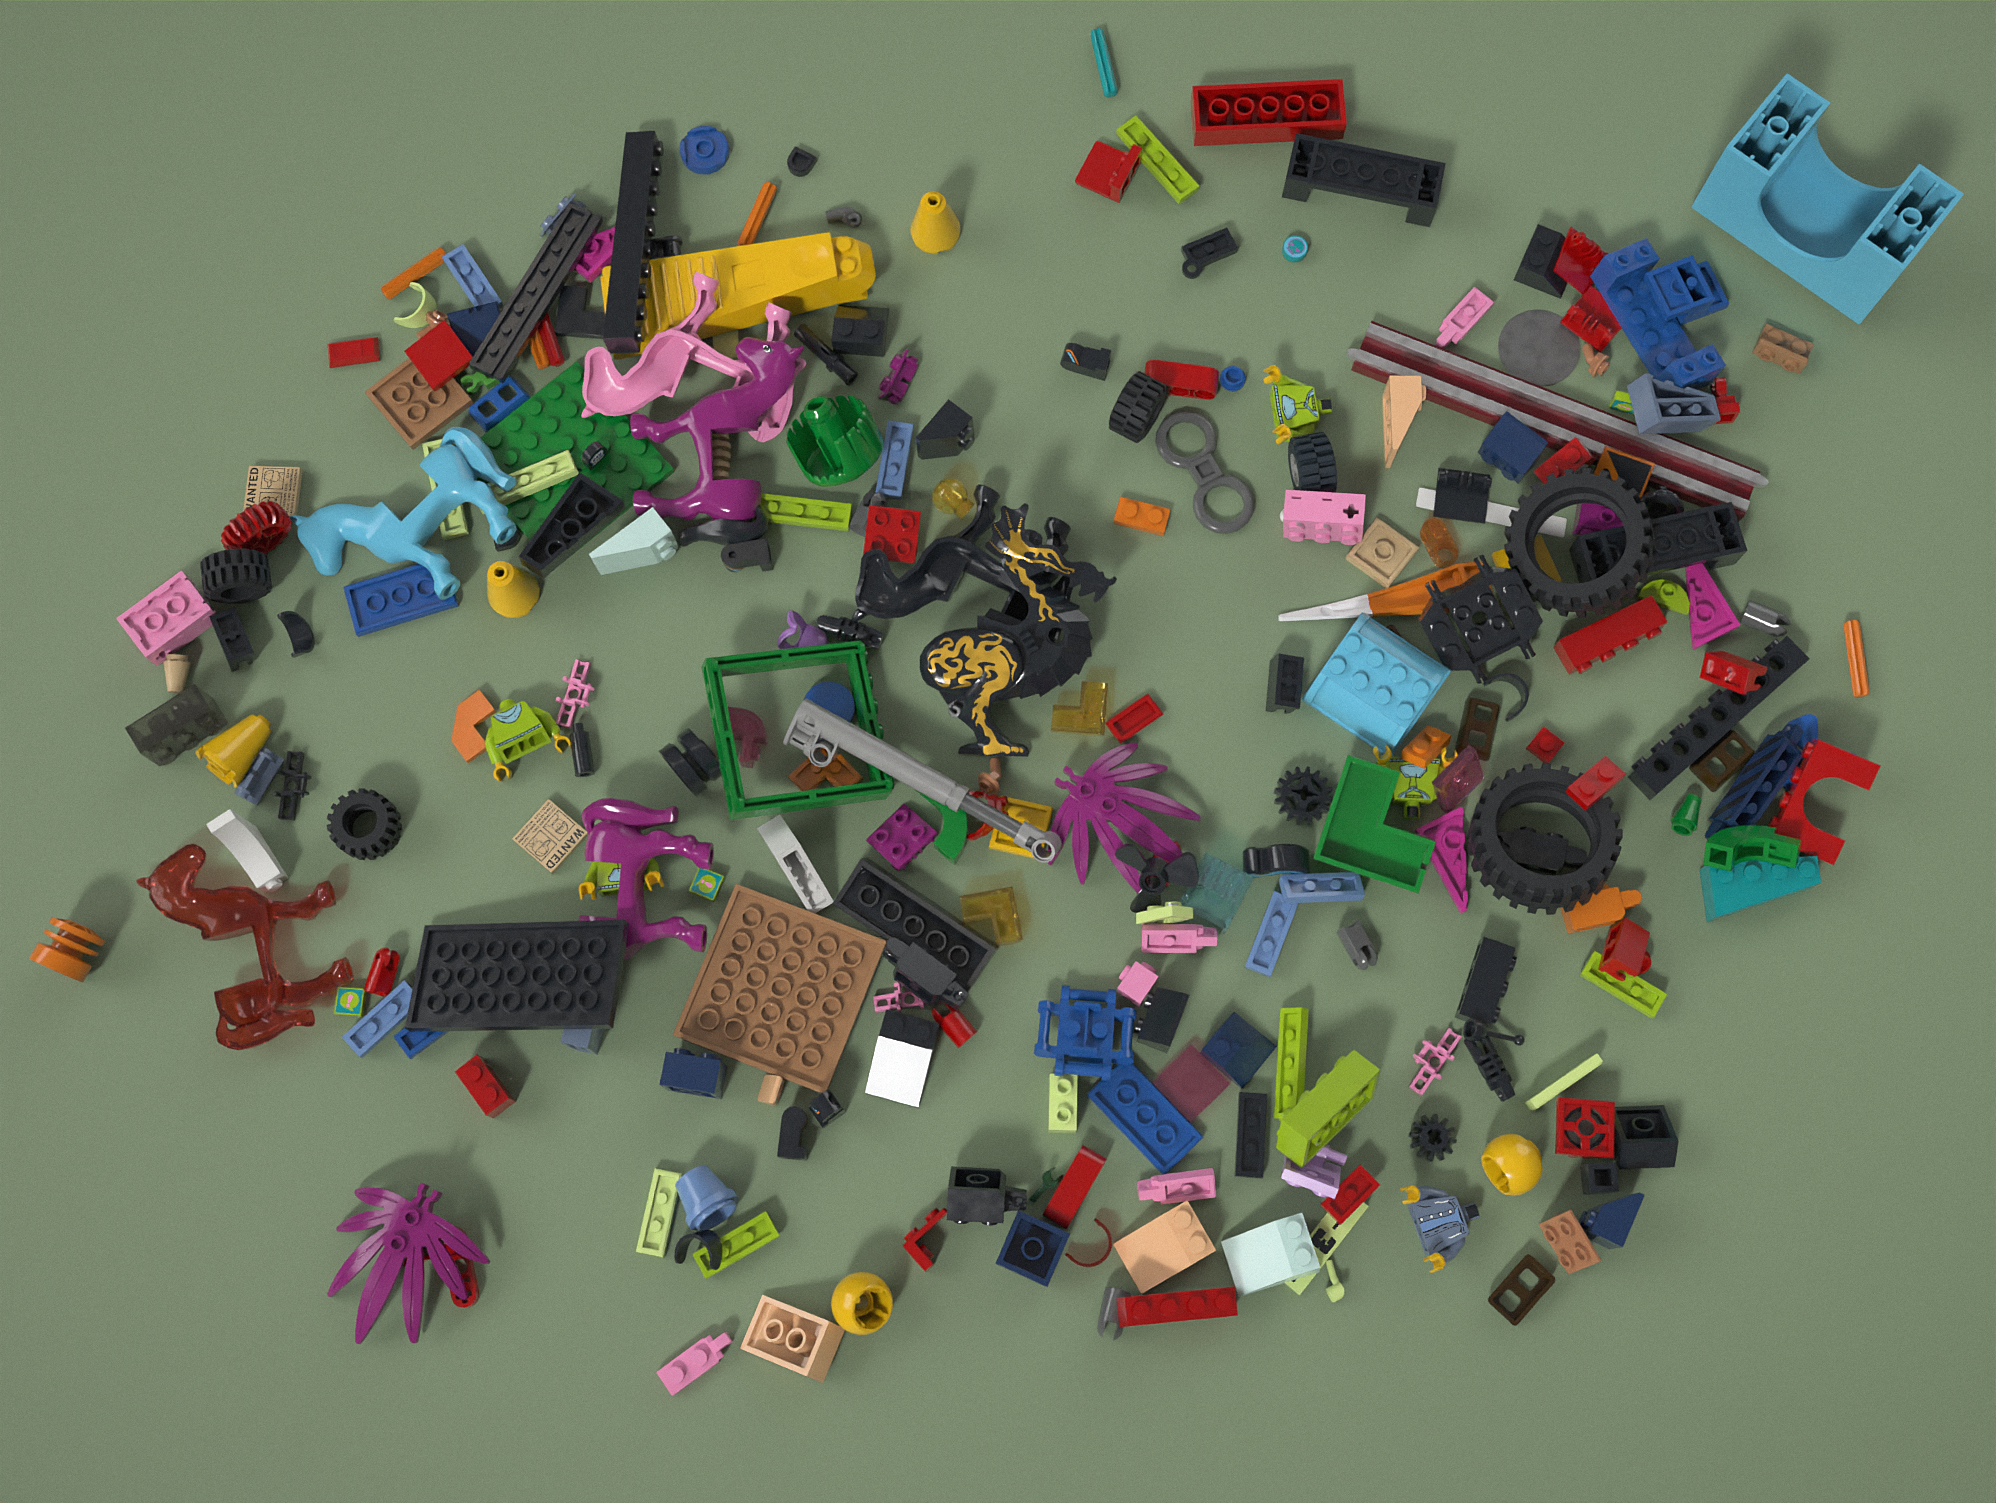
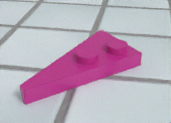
M615 227L595 234L574 268L575 271L590 283L602 273L604 267L611 264Z
M1703 563L1685 567L1687 596L1690 602L1689 620L1693 650L1740 626L1739 621Z
M1462 806L1414 831L1416 834L1436 841L1430 860L1460 914L1467 911L1468 891H1466V852L1464 850L1465 833H1463L1464 810Z

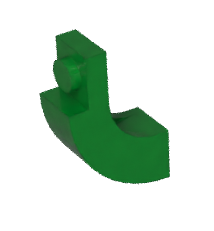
M915 790L941 813L944 820L943 829L939 837L934 841V848L955 865L963 854L967 842L968 826L965 811L960 809L959 812H955L949 809L947 805L944 806Z
M1744 825L1726 828L1716 832L1706 841L1703 865L1731 872L1732 868L1741 862L1759 860L1796 868L1799 860L1801 840L1776 834V828L1768 826Z

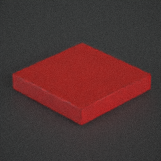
M445 320L404 351L435 392L467 368L473 358Z

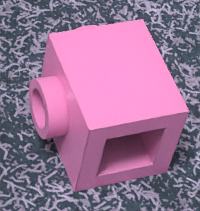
M1135 961L1132 967L1127 965L1120 974L1119 979L1122 982L1117 988V993L1140 1007L1159 976L1155 974L1156 970L1146 962L1139 964Z

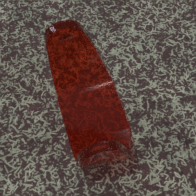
M1096 1218L1094 1222L1107 1235V1251L1103 1258L1091 1264L1078 1262L1066 1252L1065 1256L1078 1266L1085 1268L1096 1267L1104 1262L1111 1252V1234L1106 1226Z

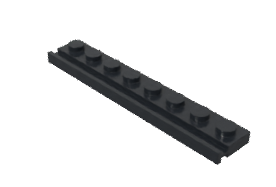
M569 202L471 359L469 366L472 370L489 378H495L502 384L505 382L602 225V216H596L591 211Z

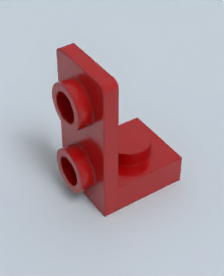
M945 1207L941 1211L935 1208L925 1218L927 1224L920 1230L917 1227L913 1228L904 1237L906 1243L903 1247L925 1272L934 1265L931 1261L934 1255L924 1244L918 1247L916 1243L947 1215Z

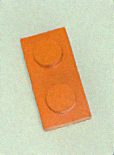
M1120 497L1113 524L1164 536L1170 509Z
M1427 725L1402 750L1401 759L1425 769L1441 753V750L1450 744L1451 735Z

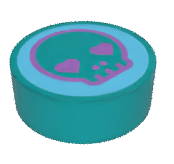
M1296 235L1288 237L1282 247L1284 258L1294 263L1302 261L1308 251L1306 240Z

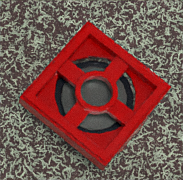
M1557 1097L1555 1154L1568 1155L1571 1158L1613 1159L1615 1102ZM1599 1114L1602 1116L1603 1120L1605 1121V1125H1604V1123H1603L1601 1117L1599 1116Z

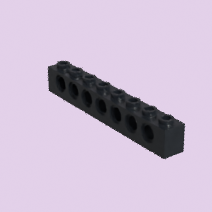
M1788 636L1780 642L1777 639L1773 640L1764 649L1767 652L1765 656L1760 659L1756 655L1751 660L1767 667L1765 675L1756 677V680L1761 685L1758 690L1749 691L1743 695L1730 689H1726L1724 692L1718 689L1707 699L1710 704L1705 709L1701 706L1696 708L1688 716L1691 719L1688 724L1684 726L1682 723H1679L1669 732L1672 736L1671 739L1666 743L1661 739L1650 749L1653 754L1647 760L1642 756L1631 766L1634 771L1628 778L1649 800L1662 791L1810 659ZM1769 661L1776 663L1778 670L1772 669ZM1731 694L1738 696L1741 704L1733 702ZM1712 711L1718 712L1722 717V721L1714 719ZM1693 728L1699 729L1703 734V738L1696 737L1693 733ZM1673 745L1682 747L1684 755L1677 754L1674 751ZM1654 762L1662 763L1665 771H1658L1654 766Z

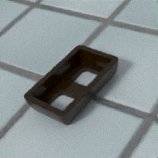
M1474 697L1466 699L1455 746L1457 754L1483 761L1490 759L1501 710L1500 704ZM1477 705L1488 707L1492 710L1489 722L1474 718V711ZM1471 730L1486 734L1485 746L1480 747L1468 742Z
M1729 730L1689 766V769L1711 792H1716L1749 762L1755 751L1736 731ZM1731 740L1737 741L1745 750L1744 754L1738 759H1734L1725 749V746ZM1713 757L1718 758L1726 767V770L1720 776H1715L1706 766Z
M1527 1254L1489 1296L1488 1303L1512 1325L1516 1326L1555 1283L1556 1279L1535 1258ZM1525 1269H1529L1539 1280L1531 1291L1527 1290L1518 1281L1519 1275ZM1506 1290H1511L1520 1299V1304L1512 1312L1507 1310L1499 1301Z

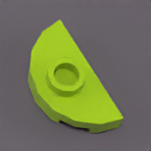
M1659 579L1651 581L1640 590L1636 599L1642 600L1652 595L1660 607L1684 615L1689 613L1690 602L1687 593L1680 585L1670 580Z

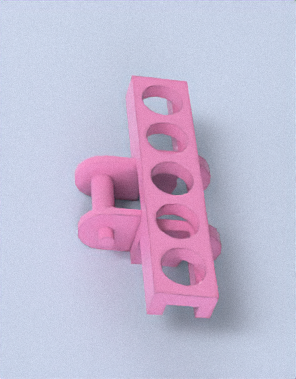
M576 659L570 679L563 676L562 680L569 683L564 700L560 697L556 698V702L561 703L556 720L558 726L571 729L578 704L582 708L590 706L587 700L590 691H594L595 688L590 683L585 685L591 666L589 662L585 663ZM581 665L585 666L583 673L578 674L577 668ZM583 689H584L585 691H584L582 700H580L581 695H582V692H583ZM577 690L578 697L571 699L569 697L570 691ZM565 706H572L571 711L565 710ZM569 715L567 723H562V716Z
M898 982L894 983V987H898V990H895L894 993L873 996L876 1013L885 1012L886 1009L897 1010L900 1013L903 1008L920 1006V1009H924V1005H928L921 999L918 1000V997L911 992L901 993V987L903 986ZM907 995L914 996L915 1001L912 1004L905 1003L904 999ZM895 998L896 1004L892 1005L891 1000ZM885 999L888 1002L887 1006H877L879 1000Z
M1448 1028L1436 1047L1432 1045V1041L1429 1040L1427 1042L1423 1040L1424 1047L1418 1055L1413 1054L1412 1056L1416 1059L1415 1063L1418 1064L1420 1062L1423 1066L1409 1085V1088L1419 1095H1423L1434 1077L1441 1080L1442 1075L1437 1074L1446 1059L1454 1061L1455 1057L1450 1055V1053L1462 1036L1457 1035L1452 1029ZM1448 1035H1452L1455 1038L1452 1045L1445 1042ZM1430 1049L1432 1053L1427 1060H1424L1423 1057ZM1432 1057L1439 1059L1440 1064L1438 1067L1430 1065ZM1424 1071H1426L1431 1076L1429 1078H1425L1422 1074ZM1419 1079L1425 1083L1421 1090L1415 1087Z

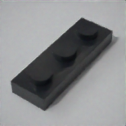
M1239 1092L1234 1177L1263 1179L1267 1094Z

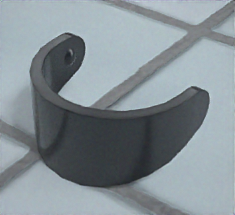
M293 611L279 613L277 615L278 619L285 626L294 652L291 653V656L296 658L311 652L315 641L313 632L306 620Z
M1502 673L1488 679L1483 685L1485 687L1496 681H1504L1512 684L1519 691L1521 706L1517 712L1505 719L1506 722H1509L1516 718L1525 708L1529 698V691L1522 678L1512 673Z
M696 1231L679 1239L674 1254L677 1264L684 1262L688 1246L696 1238L708 1250L710 1268L717 1270L720 1267L723 1252L722 1243L714 1231Z

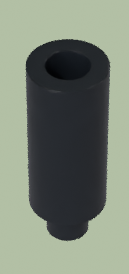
M575 723L572 725L573 733L569 735L575 776H592L595 773L589 732L584 731L583 723Z

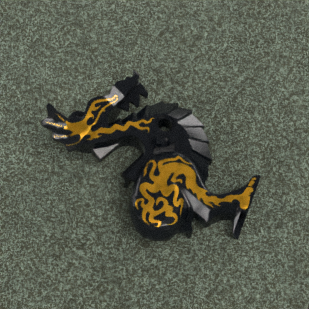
M1026 503L1018 509H1010L1007 506L1001 507V519L991 524L992 537L985 544V547L992 554L1001 558L1003 570L997 580L1017 590L1025 597L1029 607L1027 617L1022 621L990 608L984 616H977V627L945 631L927 644L920 655V672L925 683L939 691L947 705L955 700H965L958 718L973 730L977 741L961 746L958 754L1028 757V747L1021 743L1012 742L991 717L993 704L997 700H1007L1016 697L1023 699L1035 694H1039L1042 697L1058 685L1062 687L1075 673L1079 675L1087 657H1092L1090 640L1093 638L1088 625L1091 620L1079 610L1080 605L1065 599V594L1051 586L1052 582L1044 577L1042 572L1047 571L1069 577V587L1081 584L1078 593L1080 597L1095 592L1094 602L1099 601L1109 586L1117 581L1115 576L1110 579L1106 578L1104 572H1099L1096 566L1091 563L1082 561L1070 562L1063 557L1061 551L1056 546L1042 544L1040 533L1035 530L1025 529V519L1029 509ZM1058 627L1063 630L1064 638L1060 642H1053L1049 638V631L1052 628Z

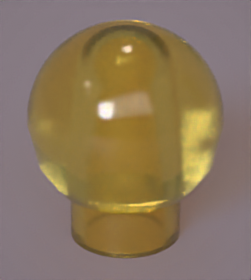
M947 478L941 480L933 489V503L939 511L945 514H955L962 519L974 506V503L968 499L967 489L957 479Z

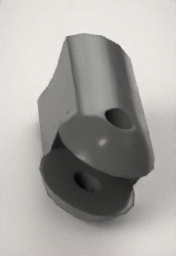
M869 491L864 495L849 524V528L852 531L865 537L869 505L886 507L887 505L886 498L881 492Z
M1749 600L1740 623L1778 637L1785 635L1787 631L1777 624L1790 625L1791 621L1785 613Z
M1359 920L1349 927H1343L1336 932L1353 964L1358 969L1367 970L1368 964L1371 966L1376 965L1378 961L1377 952Z
M1105 1287L1097 1326L1101 1337H1103L1106 1321L1117 1323L1113 1341L1122 1335L1124 1327H1119L1116 1298L1131 1296L1130 1292Z

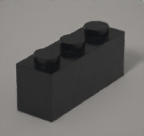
M1487 937L1479 940L1455 1018L1467 1021L1470 1018L1477 1019L1485 1023L1487 1027L1497 1022L1501 1008L1497 1007L1499 998H1504L1509 986V982H1506L1505 979L1508 971H1513L1517 957L1513 956L1515 947Z

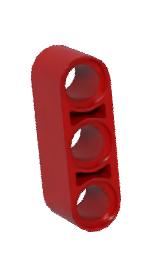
M1149 360L1145 364L1144 374L1167 385V395L1205 400L1216 397L1219 371L1213 367L1162 360Z
M1082 1145L1042 1215L1067 1229L1107 1158Z

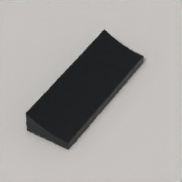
M867 857L860 859L832 903L885 940L896 937V939L903 941L908 946L914 942L918 946L925 947L935 959L948 964L953 969L954 973L957 974L955 981L967 993H969L987 964L1000 948L999 945Z

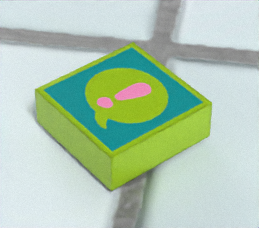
M1617 390L1610 400L1608 409L1634 415L1629 393Z
M698 868L689 892L715 902L725 877L713 871Z
M338 987L334 1014L364 1017L367 992L363 991V988Z

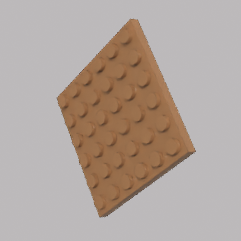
M736 884L673 1032V1036L772 1075L780 1076L785 1080L818 1093H823L830 1087L882 957L886 941Z

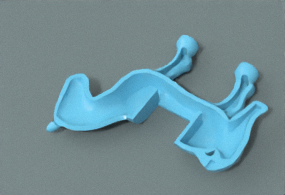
M452 427L445 432L440 447L434 449L419 464L438 486L403 520L383 501L374 507L334 504L318 509L309 517L291 515L289 519L298 526L299 540L309 552L316 570L320 574L332 576L339 572L342 566L343 546L345 541H351L365 546L376 557L388 563L409 560L423 565L433 577L435 593L440 599L445 600L458 591L461 585L460 580L451 574V563L443 555L433 553L423 546L447 515L464 502H471L485 513L490 524V535L497 544L507 542L514 536L517 530L516 525L508 518L507 506L499 503L495 499L491 487L484 482L477 481V477L487 480L507 492L515 486L517 479L500 469L491 450L478 435L466 428Z

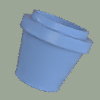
M701 1165L688 1171L675 1184L687 1215L686 1223L691 1230L705 1231L714 1228L729 1218L736 1210L739 1198L735 1191L728 1189L707 1165Z

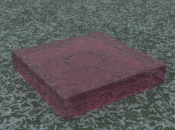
M1470 745L1432 781L1440 808L1445 813L1453 811L1484 780L1476 749Z
M1192 1044L1152 1082L1190 1123L1230 1085Z

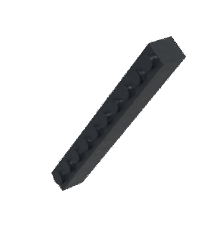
M655 131L626 132L603 332V340L610 354L640 352L641 342L645 340L643 320L647 319L645 299H649L647 278H651V266L649 263L650 257H653V244L651 240L652 237H655L656 233L653 220L654 216L658 214L656 196L660 194L658 176L662 174L660 156L664 154L663 143L658 140Z

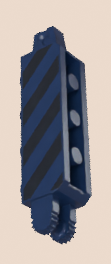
M1787 724L1782 731H1778L1775 735L1767 734L1709 819L1712 823L1704 835L1707 840L1716 832L1726 828L1756 825L1802 758V752L1797 748V743L1804 731L1797 724Z

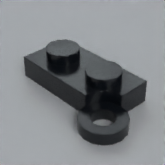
M1226 227L1181 246V252L1186 260L1182 265V273L1185 277L1195 279L1200 276L1202 267L1237 253L1238 247L1228 228ZM1190 265H1194L1197 270L1190 272L1187 268Z

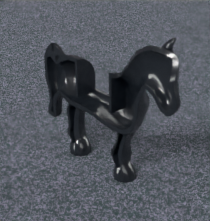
M978 484L973 493L977 504L973 521L954 536L935 539L922 552L916 565L900 578H897L891 571L887 555L883 551L873 549L864 553L861 558L859 580L855 592V601L858 609L852 616V621H859L867 615L881 619L900 618L936 600L949 602L964 573L1009 592L1010 594L1001 612L1023 621L1029 611L1028 602L1025 597L1017 590L997 580L1003 570L1002 563L975 545L980 536L990 529L991 524L996 521L994 507L999 501V493L988 486ZM1048 517L1044 525L1047 536L1046 544L1056 546L1064 555L1069 547L1065 539L1071 528L1066 522L1058 518ZM1047 571L1042 572V575L1052 583L1059 575ZM1062 576L1053 588L1065 594L1064 598L1070 601L1073 587H1069L1070 578ZM1058 627L1052 628L1049 631V638L1053 642L1057 640L1062 629Z

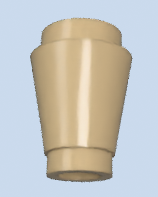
M168 654L166 655V661H163L167 692L184 693L191 663L188 662V656Z

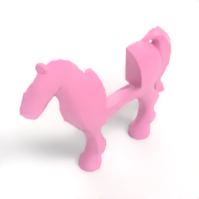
M695 271L693 283L697 289V299L692 312L676 327L656 334L645 347L639 362L624 376L615 368L610 352L604 347H595L589 350L585 356L582 390L586 407L581 417L587 418L597 412L606 416L631 414L661 395L673 398L690 359L737 378L733 388L753 380L755 376L748 366L740 360H732L718 353L704 343L697 335L703 322L716 310L717 302L714 292L718 288L720 281ZM769 302L765 310V315L769 321L766 341L785 342L790 336V329L787 323L792 312ZM799 357L795 360L796 371L786 393L758 417V423L762 420V425L758 427V431H749V434L755 440L766 442L775 438L783 430L792 406L795 378L806 365V361L803 358Z

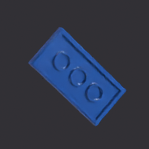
M421 564L343 587L354 630L358 637L459 606L456 593L445 600L437 596L434 591L433 577L429 570Z
M1133 1063L1129 1065L1118 1064L1111 1071L1110 1081L1101 1080L1087 1094L1089 1099L1162 1175L1167 1174L1203 1138L1202 1134Z

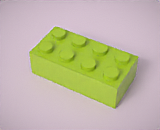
M1355 1050L1348 1056H1341L1335 1063L1334 1069L1329 1074L1326 1072L1322 1074L1317 1080L1316 1086L1311 1091L1306 1090L1300 1096L1298 1104L1293 1109L1289 1107L1282 1113L1279 1119L1281 1122L1280 1128L1276 1134L1278 1136L1276 1148L1302 1169L1373 1099L1380 1069Z

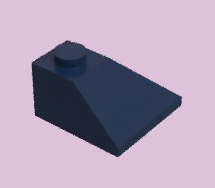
M1233 1012L1199 1054L1243 1089L1277 1046L1237 1013Z

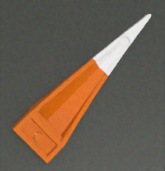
M1475 562L1457 563L1434 573L1373 593L1327 605L1280 614L1278 621L1357 618L1362 612L1370 617L1422 614L1431 598L1425 587L1427 582H1429L1434 591L1430 581L1435 580L1442 592L1448 588L1463 584L1480 571ZM1448 607L1444 608L1446 613H1450Z

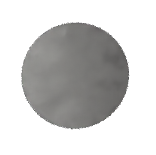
M1544 310L1526 311L1513 317L1504 326L1498 342L1499 355L1503 365L1513 376L1539 386L1551 385L1565 379L1576 367L1580 356L1578 336L1560 323L1563 318L1557 314Z

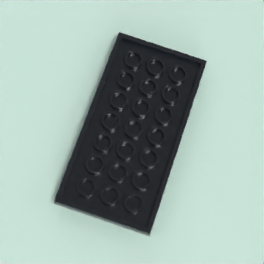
M626 920L425 925L405 1029L410 1032L613 1029L629 923Z

